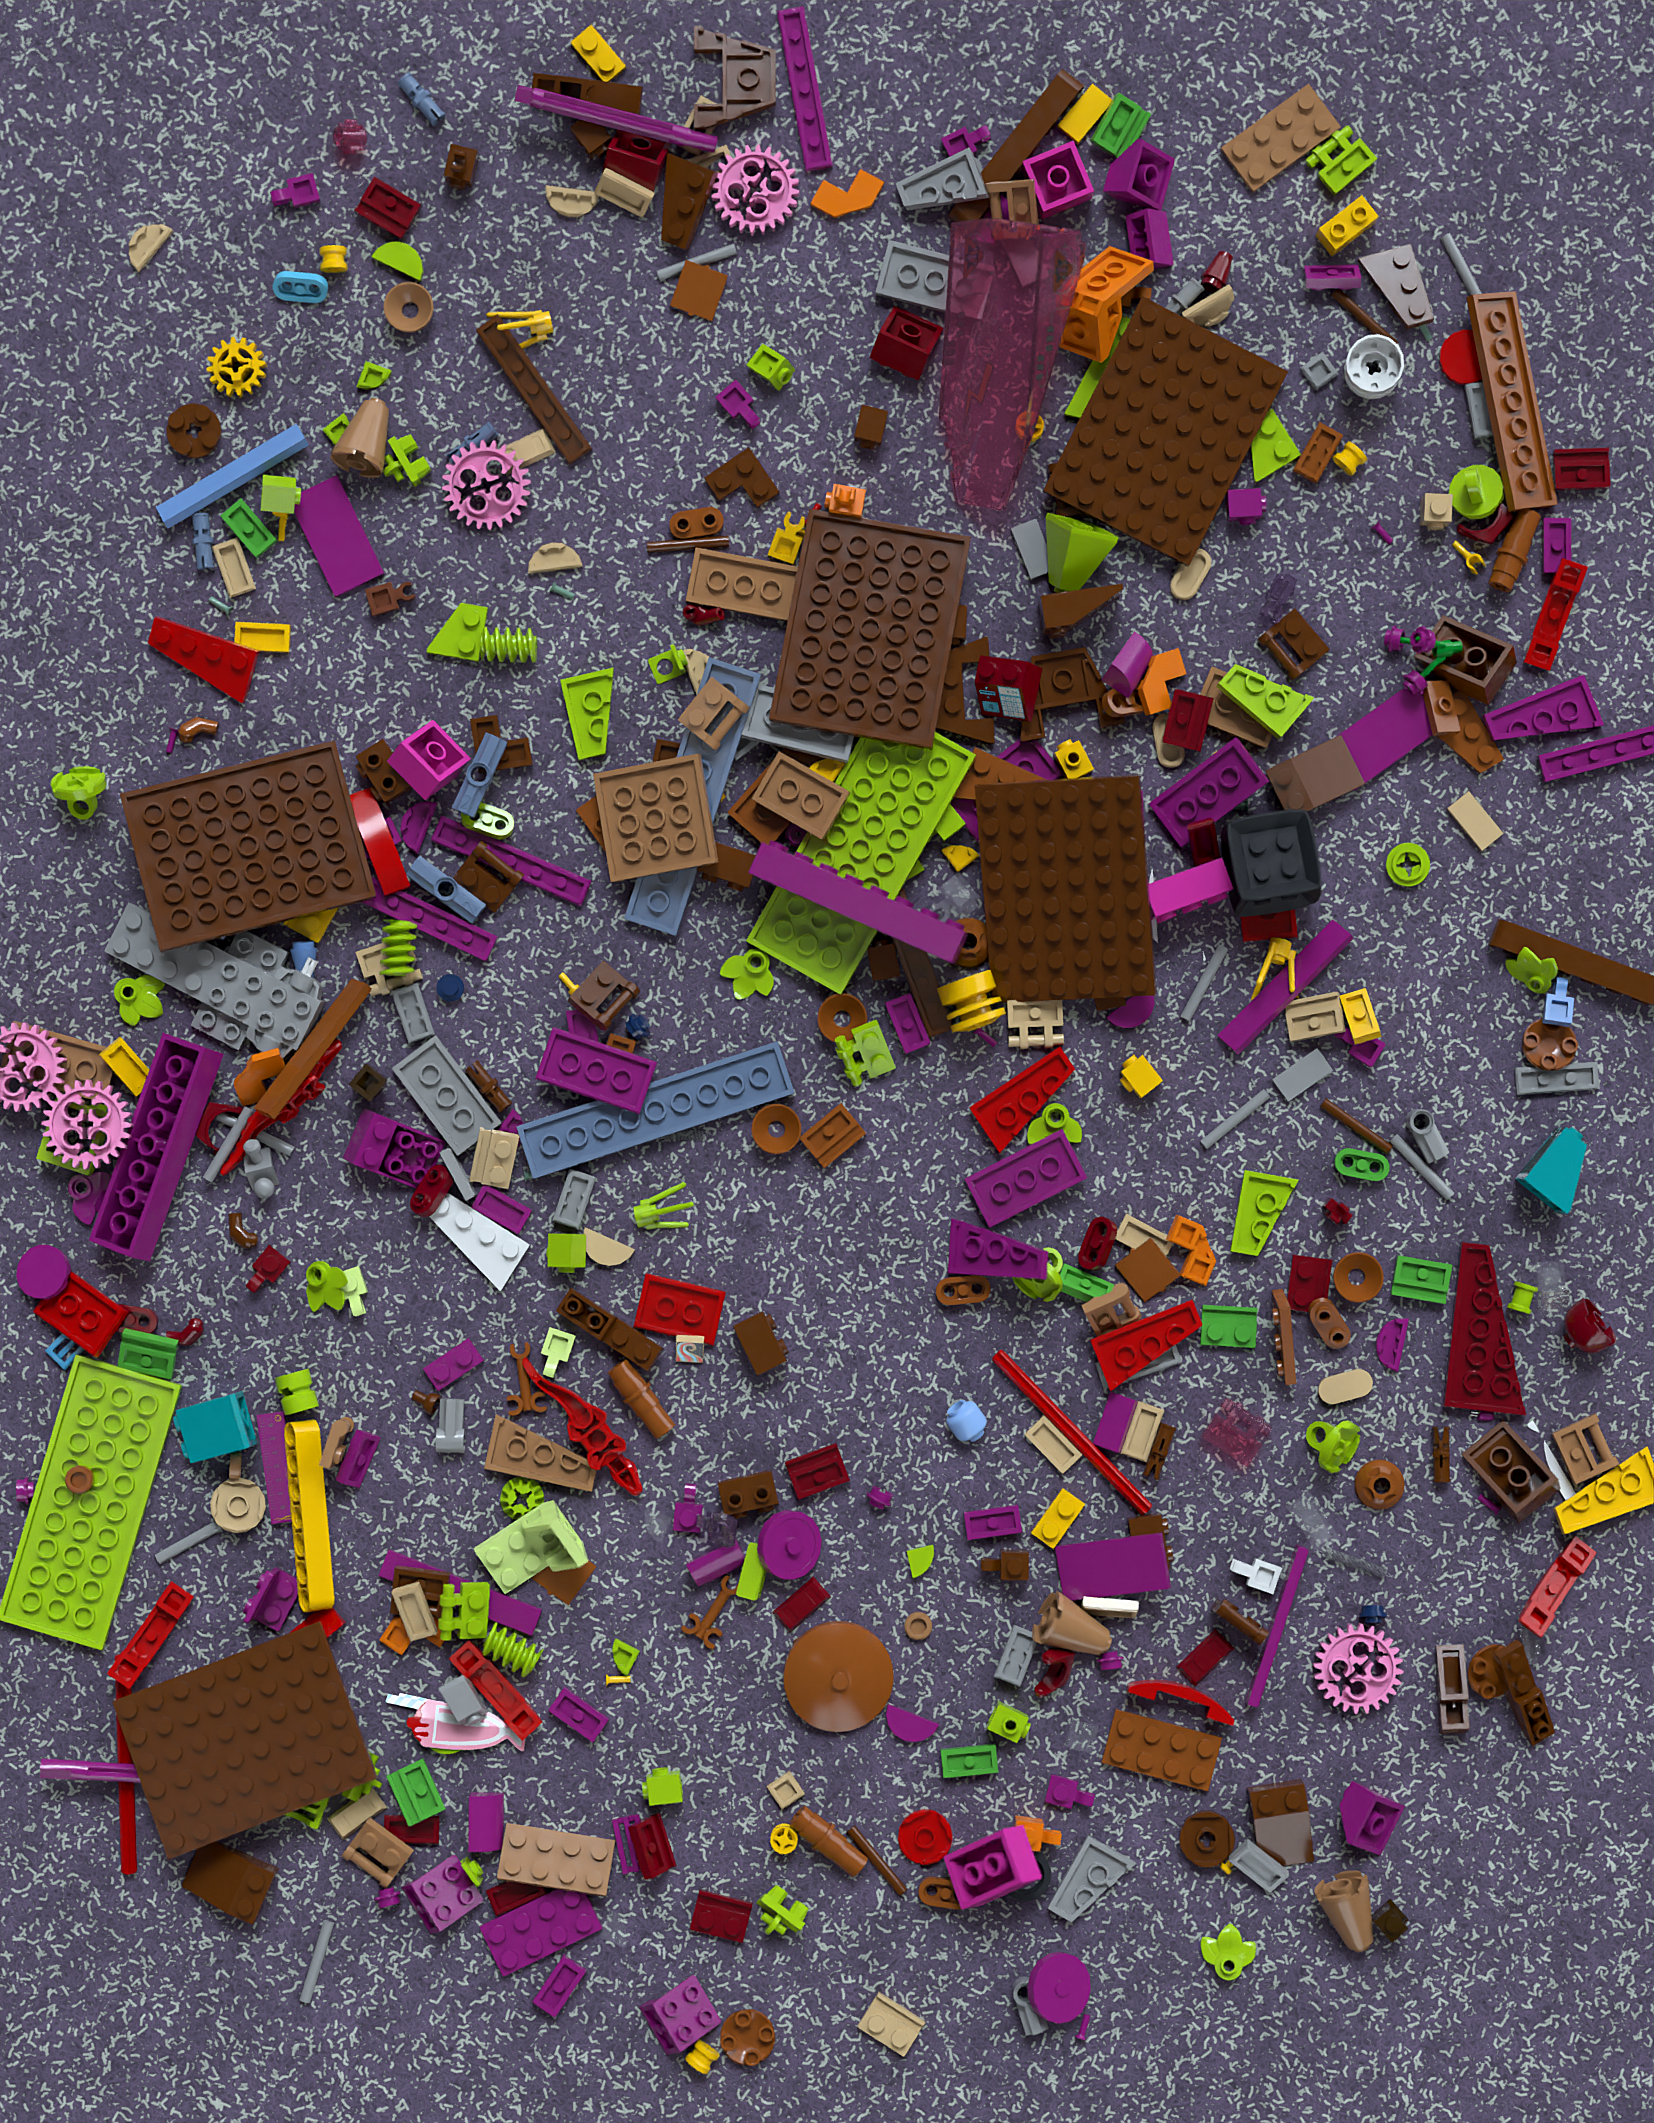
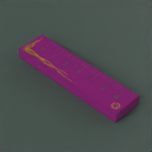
M283 1411L259 1414L256 1416L271 1524L291 1522L284 1439L286 1417Z

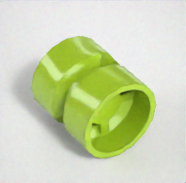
M309 1368L274 1378L278 1393L283 1394L281 1405L284 1415L319 1406L316 1392L310 1389L313 1382Z

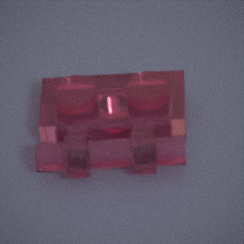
M1226 1397L1220 1406L1229 1412L1224 1419L1215 1413L1201 1434V1437L1248 1467L1262 1446V1443L1254 1439V1436L1257 1432H1260L1267 1437L1272 1427L1264 1422L1265 1419L1261 1416H1254L1243 1408L1244 1405L1240 1402H1233ZM1237 1418L1249 1425L1246 1432L1233 1425Z

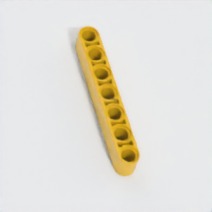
M314 1419L288 1422L284 1428L299 1605L303 1612L330 1609L334 1605V1587L323 1467L319 1466L322 1457L320 1429L317 1421Z

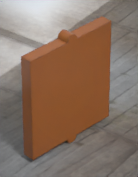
M685 260L670 306L688 312L689 316L694 314L712 321L728 275L710 269L709 265L702 266Z
M1151 1237L1136 1249L1131 1248L1130 1253L1115 1264L1144 1302L1159 1291H1165L1167 1285L1181 1276Z
M589 1560L579 1568L554 1572L548 1566L535 1574L532 1579L547 1589L549 1595L553 1594L569 1605L597 1566Z

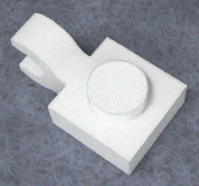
M1254 1558L1252 1565L1233 1559L1230 1570L1248 1576L1246 1585L1271 1594L1274 1593L1282 1570L1277 1565Z

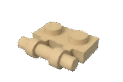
M381 943L355 952L364 978L376 977L377 983L370 985L372 988L370 992L371 997L380 993L382 995L389 994L392 989L404 985L408 986L414 984L413 982L423 979L420 968L406 974L407 977L396 976L386 980L385 975H379V972L387 969V967L380 964V961L388 958V956L381 954V949L389 947L388 945ZM414 950L408 952V955L415 957V961H417Z
M1007 1000L1008 1028H1019V1036H1008L1009 1047L1028 1049V1046L1053 1048V1045H1064V1035L1053 1034L1052 1026H1063L1062 1000L1028 1002ZM1028 1027H1044V1035H1028Z

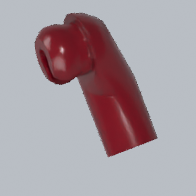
M695 603L686 605L682 611L685 619L699 626L722 621L725 617L724 611L720 607L708 610Z
M192 1318L188 1322L189 1325L182 1332L167 1331L166 1337L179 1340L178 1345L190 1346L202 1336L204 1331L203 1322L199 1318Z

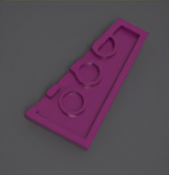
M1584 675L1482 715L1491 741L1604 726Z
M951 1218L948 1273L1047 1279L1048 1251L965 1221Z

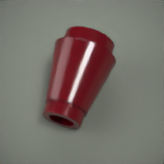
M1219 251L1201 275V285L1206 291L1215 293L1226 286L1233 260L1231 254Z

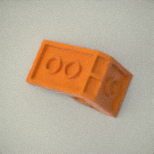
M1109 246L1061 285L1064 287L1062 289L1064 294H1056L1054 299V309L1071 306L1068 308L1069 310L1067 308L1055 310L1058 347L1100 363L1108 358L1122 318L1121 297L1154 271L1153 261Z

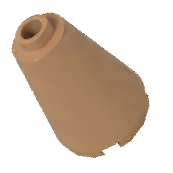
M377 398L363 401L331 451L330 459L335 465L349 472V467L362 470L359 475L363 477L377 478L381 476L384 470L389 409L385 406L386 403Z
M1056 1591V1594L1050 1593L1044 1600L1038 1614H1043L1039 1625L1034 1624L1032 1628L1034 1642L1088 1654L1100 1655L1109 1649L1112 1642L1110 1631L1058 1591Z
M1351 1870L1335 1874L1334 1876L1338 1880L1326 1884L1323 1879L1314 1890L1319 1904L1348 1949L1355 1952L1367 1950L1373 1942L1370 1888L1367 1875L1362 1876L1361 1871Z

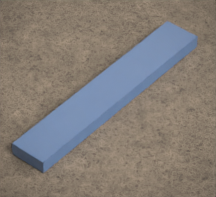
M295 424L158 505L156 509L166 527L170 528L307 447L309 444L298 425Z

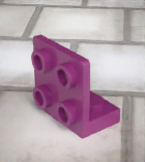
M275 1567L261 1575L255 1586L259 1591L257 1595L249 1598L242 1613L246 1614L243 1622L248 1624L255 1619L279 1632L298 1597L297 1577Z
M451 1855L420 1878L412 1880L401 1887L430 1934L442 1931L483 1902L481 1894L461 1866V1862L456 1855Z
M695 1975L686 1978L659 1999L649 2000L639 2006L666 2055L682 2052L721 2023V2019Z

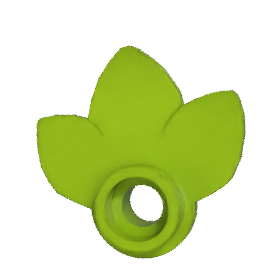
M1527 947L1521 950L1517 960L1507 958L1505 961L1506 968L1513 977L1524 982L1531 991L1539 994L1546 993L1550 989L1551 980L1558 973V967L1554 958L1541 961Z
M751 949L744 956L734 955L730 957L720 970V975L734 979L733 991L738 1000L749 997L756 989L761 994L768 996L774 985V977L768 969L770 965L769 957L761 949ZM754 957L761 959V965L757 968L751 965V960Z
M142 975L136 980L132 978L119 980L114 987V997L120 1003L119 1014L126 1023L135 1026L141 1015L149 1018L162 1016L163 1007L156 994L163 989L165 983L151 975ZM127 986L133 989V994L130 997L123 995V989Z
M1053 1103L1045 1107L1042 1117L1031 1122L1027 1132V1141L1029 1144H1033L1063 1129L1070 1142L1078 1143L1082 1139V1129L1077 1121L1069 1117V1112L1065 1106ZM1056 1111L1060 1114L1061 1118L1058 1122H1053L1050 1119L1052 1112Z
M324 1261L312 1263L306 1271V1279L309 1283L306 1293L310 1308L315 1312L324 1303H327L332 1308L341 1310L345 1301L342 1287L348 1284L345 1273L338 1267H330Z
M1228 1924L1222 1929L1217 1940L1210 1937H1202L1201 1951L1204 1959L1215 1966L1217 1975L1224 1980L1236 1979L1241 1974L1242 1967L1250 1964L1256 1954L1255 1942H1242L1239 1931L1232 1924ZM1231 1961L1234 1964V1969L1226 1971L1224 1969V1962Z

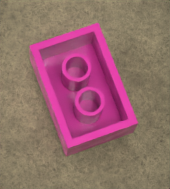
M1220 858L1150 883L1151 920L1156 919L1157 923H1161L1177 916L1175 912L1178 910H1182L1183 914L1202 907L1201 902L1206 900L1211 905L1227 898V893L1233 887L1223 859Z
M1023 1825L1002 1829L943 1857L962 1910L984 1905L1042 1879Z

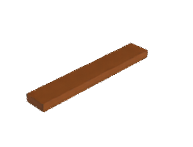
M351 979L256 1104L254 1109L258 1113L272 1119L277 1117L371 992L372 988L368 984L355 979Z

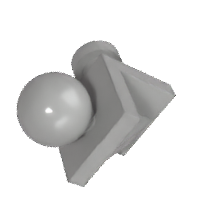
M250 1139L243 1145L246 1153L244 1157L245 1174L254 1193L259 1198L265 1199L273 1194L274 1185H278L279 1180L273 1167L270 1147L261 1149L258 1140Z

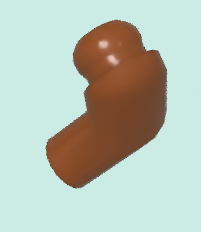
M194 717L179 727V739L184 743H190L194 739V735L199 732L216 735L219 722Z

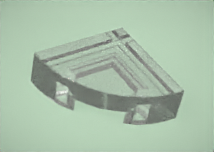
M647 1507L644 1518L646 1528L656 1541L662 1543L672 1517Z
M611 1910L600 1933V1937L625 1947L627 1941L626 1925L621 1920L622 1918Z

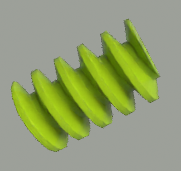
M484 627L480 646L481 661L486 654L488 661L492 662L497 654L499 661L504 662L508 654L510 662H515L517 655H519L521 662L525 663L528 655H530L531 661L536 663L537 635L533 636L531 628H528L525 636L522 635L520 628L516 629L515 635H511L509 627H506L503 635L500 634L499 628L495 627L493 634L490 635L488 628Z
M383 920L390 923V925L383 927L382 931L390 936L381 939V942L389 947L381 949V954L388 956V958L380 961V964L387 967V969L380 971L379 975L407 977L406 974L415 971L414 968L407 966V963L415 961V957L408 955V952L416 950V947L408 942L417 939L416 935L409 933V930L417 928V924L403 920Z
M495 1623L483 1644L482 1655L487 1656L493 1651V1661H497L502 1656V1666L506 1667L510 1662H513L511 1671L516 1672L522 1667L521 1676L523 1678L532 1672L544 1649H541L536 1654V1644L533 1643L528 1648H525V1638L516 1643V1633H512L507 1638V1628L504 1627L499 1632H496L497 1623Z

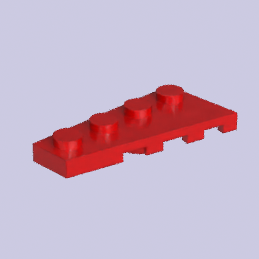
M158 616L154 617L148 639L149 645L240 703L245 702L259 650Z
M1058 1047L969 1107L999 1153L1071 1075L1075 1068L1062 1048Z
M1193 1300L1090 1340L1110 1391L1203 1325Z

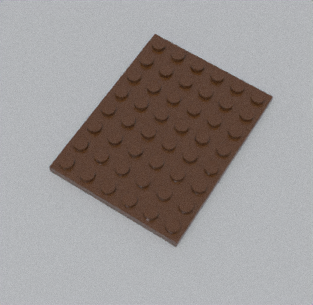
M1142 296L1043 493L1189 567L1288 371Z
M809 509L769 721L932 750L971 537Z
M335 740L120 793L161 953L377 898Z
M1141 774L976 784L975 797L989 966L996 987L991 990L992 997H1000L1001 1001L998 1003H1007V1000L1028 1002L1156 995Z
M321 1621L112 1701L168 1859L378 1778Z

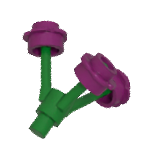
M1394 625L1391 630L1386 631L1384 637V646H1388L1389 652L1394 650L1402 651L1404 644L1412 645V650L1415 653L1432 650L1435 660L1420 674L1412 670L1409 674L1403 675L1405 680L1403 683L1404 688L1412 695L1416 693L1423 695V690L1428 686L1424 678L1438 664L1446 660V657L1452 656L1453 653L1462 652V642H1451V640L1436 641L1435 634L1430 629H1426L1425 626L1418 627L1411 634L1410 638H1405V630L1398 629Z

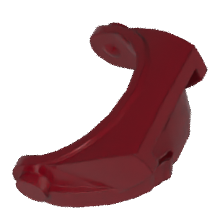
M1501 503L1498 506L1496 520L1488 528L1474 531L1459 524L1456 527V531L1469 539L1492 545L1494 540L1513 520V516L1508 512V508Z
M208 1102L195 1135L203 1143L214 1149V1154H217L220 1148L212 1144L208 1135L211 1121L220 1113L227 1111L236 1112L240 1115L243 1108Z
M1050 1648L1042 1654V1661L1051 1665L1044 1678L1034 1688L1036 1696L1044 1697L1062 1687L1069 1680L1075 1657L1074 1652L1063 1648Z

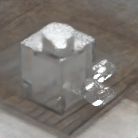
M958 872L937 890L943 900L934 904L930 911L934 912L936 909H942L944 917L939 921L945 923L949 919L950 908H952L957 916L961 913L967 916L978 907L976 901L980 897Z

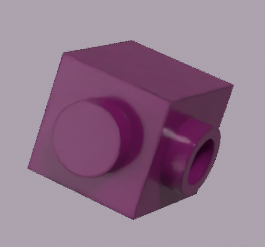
M1261 488L1228 490L1225 495L1227 521H1239V525L1256 524V520L1262 517V512H1266V496H1261Z

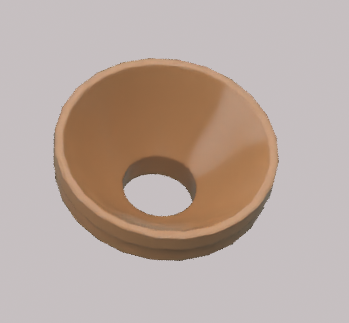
M403 282L394 286L387 293L384 300V313L388 322L402 332L412 333L422 330L433 316L434 305L432 297L427 289L417 283ZM414 303L418 306V314L414 318H406L403 315L402 309L405 304Z

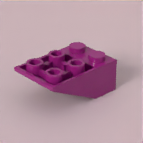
M363 1108L343 1159L417 1189L427 1171L437 1164L440 1152L446 1141Z

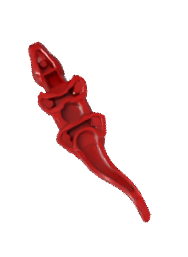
M335 1039L275 1119L264 1116L257 1111L247 1119L246 1127L241 1131V1139L236 1144L234 1152L230 1154L228 1161L222 1165L220 1174L223 1176L228 1174L246 1156L243 1148L246 1141L256 1139L262 1130L278 1120L285 1124L295 1118L299 1113V1107L308 1099H315L325 1090V1085L318 1080L325 1067L332 1062L342 1049V1042Z
M523 1358L522 1365L532 1381L542 1391L557 1400L565 1409L568 1415L567 1430L571 1441L581 1442L588 1452L587 1461L589 1466L595 1470H601V1467L606 1466L613 1480L619 1486L623 1487L633 1496L640 1494L643 1488L635 1463L623 1456L622 1453L626 1451L627 1443L610 1429L606 1423L607 1413L597 1406L586 1402L575 1392L545 1379L536 1371L528 1358Z

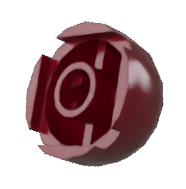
M1582 1298L1568 1309L1564 1316V1328L1567 1333L1563 1336L1571 1348L1577 1346L1581 1351L1591 1354L1603 1351L1616 1343V1336L1611 1326L1606 1328L1604 1321L1599 1316L1602 1315L1601 1312L1589 1299Z

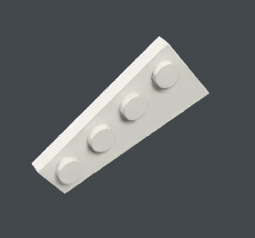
M448 1192L436 1212L429 1216L499 1291L503 1289L530 1246L524 1240Z

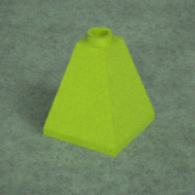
M1047 513L1049 583L1055 586L1054 591L1061 593L1080 590L1115 546L1119 537L1094 523Z

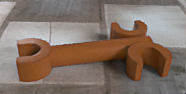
M525 1342V1352L523 1354H518L515 1351V1344H511L509 1349L511 1355L516 1358L521 1397L515 1394L506 1397L507 1401L515 1400L518 1402V1408L508 1411V1414L514 1416L521 1413V1411L527 1410L546 1411L547 1406L539 1407L535 1402L537 1397L545 1396V1392L537 1391L531 1395L530 1378L522 1365L523 1358H527L531 1351L529 1342Z
M729 1575L723 1577L721 1581L722 1589L702 1621H700L698 1615L690 1613L689 1617L696 1622L695 1627L687 1628L685 1625L681 1627L682 1631L686 1634H695L703 1639L704 1644L711 1649H714L715 1644L709 1641L708 1636L715 1633L721 1637L723 1633L718 1628L710 1627L729 1597L736 1594L738 1584L734 1589H729L726 1586Z

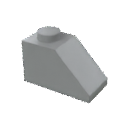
M464 1675L439 1688L440 1693L457 1721L463 1726L465 1724L471 1726L483 1719L482 1715L487 1713L474 1684Z

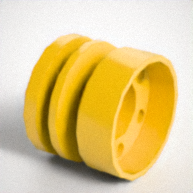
M990 970L937 988L942 1005L949 1006L955 1004L957 1010L947 1015V1019L950 1020L960 1016L961 1022L950 1026L952 1033L969 1032L992 1024L999 1017L1006 1014L1004 1007L993 1011L990 1005L1001 1001L1000 997L987 998L986 996L987 992L996 987Z

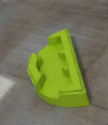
M398 241L386 243L377 248L371 256L372 259L419 282L422 280L424 273L422 260L417 251L408 244Z

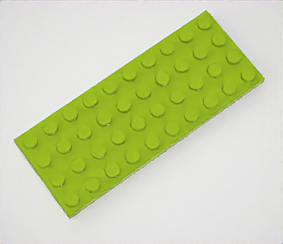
M936 732L932 750L860 737L849 757L848 763L845 764L835 784L848 790L851 794L824 841L807 831L797 852L814 859L812 864L817 867L822 862L839 870L838 876L845 878L847 873L864 881L862 887L869 890L871 885L889 892L887 898L895 901L977 755ZM776 886L746 941L841 995L878 930L780 886Z
M75 1355L0 1605L1 1621L95 1649H104L183 1385L117 1367V1365L83 1355ZM78 1465L90 1468L94 1474L92 1488L81 1494L71 1492L65 1483L67 1472Z

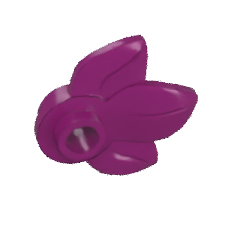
M101 1171L92 1174V1176L77 1174L70 1179L68 1192L74 1199L72 1209L74 1214L83 1223L90 1225L96 1211L99 1212L112 1176L111 1174ZM80 1182H84L87 1186V1190L84 1193H80L77 1189Z

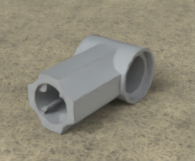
M1423 1109L1411 1110L1406 1116L1405 1123L1413 1134L1426 1162L1437 1161L1450 1153L1434 1123L1433 1115ZM1418 1114H1422L1426 1120L1424 1127L1421 1129H1417L1413 1123L1415 1116Z
M440 1399L439 1428L436 1431V1452L464 1453L463 1439L464 1435H466V1431L463 1428L464 1399Z
M1020 1977L1013 1983L1012 1992L1025 2035L1042 2033L1049 2029L1047 2021L1033 2011L1028 1997L1018 1995V1989L1021 1986L1028 1985L1029 1977Z

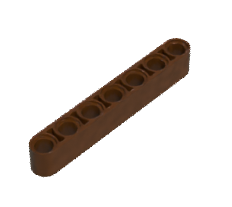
M1062 69L980 174L984 184L1014 179L1021 170L1022 162L1027 157L1030 158L1040 146L1039 142L1044 135L1047 137L1057 124L1056 120L1061 114H1065L1072 105V100L1076 94H1080L1085 85ZM990 199L959 202L954 206L948 217L968 233H972V228L977 221L980 222L989 211Z
M1497 919L1488 943L1490 947L1502 948L1504 952L1517 957L1521 950L1527 947L1541 961L1554 958L1558 972L1562 974L1580 977V980L1594 986L1596 984L1604 986L1608 991L1619 995H1628L1632 997V1000L1645 1005H1654L1653 975L1517 924Z

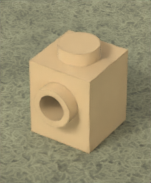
M1425 493L1421 497L1420 525L1427 526L1429 530H1443L1444 526L1447 527L1452 522L1453 494Z

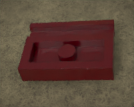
M374 176L354 211L402 240L404 234L421 210L422 205Z
M1609 447L1554 449L1552 455L1554 460L1553 482L1555 490L1609 489Z
M1174 689L1161 742L1201 752L1214 698Z
M1292 1254L1287 1290L1290 1310L1308 1312V1308L1314 1300L1318 1298L1328 1299L1333 1260Z
M837 1443L785 1461L798 1500L850 1481Z
M660 1813L650 1815V1817L628 1826L644 1880L652 1879L669 1870V1868L677 1866Z
M699 1889L690 1930L743 1943L753 1902Z

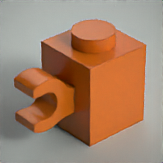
M834 484L832 492H827L824 508L829 509L831 513L861 518L866 489Z
M1015 1815L1014 1827L1024 1826L1032 1851L1040 1852L1041 1842L1054 1845L1061 1844V1831L1043 1829L1044 1823L1042 1819Z

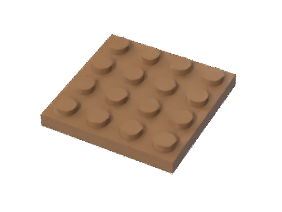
M701 754L687 755L593 774L611 882L719 863Z

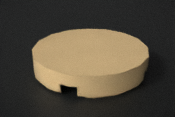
M244 1478L229 1479L220 1484L213 1492L210 1502L211 1515L216 1524L225 1531L235 1534L244 1533L255 1528L262 1520L266 1508L265 1496L260 1488L251 1480Z

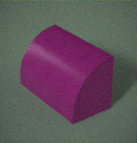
M1147 208L1126 215L1131 254L1153 261L1154 269L1173 266L1174 262L1166 212Z
M1134 631L1101 680L1129 698L1149 668L1148 664L1153 656V652L1148 642Z
M735 1538L688 1561L686 1566L695 1583L700 1587L743 1566L745 1554L738 1539Z
M471 1792L469 1795L468 1852H487L502 1849L504 1793Z

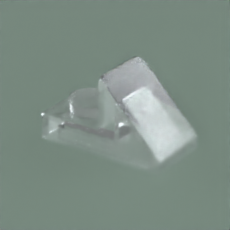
M1564 1261L1535 1263L1539 1318L1565 1316L1568 1309L1570 1292L1565 1287Z
M1307 1492L1286 1506L1316 1553L1340 1539L1328 1521L1326 1514L1310 1492Z
M1522 1606L1516 1607L1517 1619H1519L1523 1610ZM1518 1621L1519 1639L1523 1644L1529 1665L1537 1664V1656L1541 1655L1539 1640H1535L1534 1636L1536 1635ZM1549 1627L1544 1633V1635L1556 1634Z

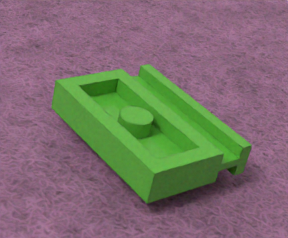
M1117 93L1090 142L1111 156L1118 158L1138 139L1151 113L1144 111L1139 105L1121 93Z
M1397 1255L1390 1294L1446 1304L1452 1265Z
M1202 1305L1201 1322L1203 1325L1200 1332V1345L1255 1348L1258 1308Z
M125 1328L122 1333L117 1367L171 1380L174 1374L176 1350L179 1340Z
M424 1759L387 1775V1779L409 1827L446 1810Z

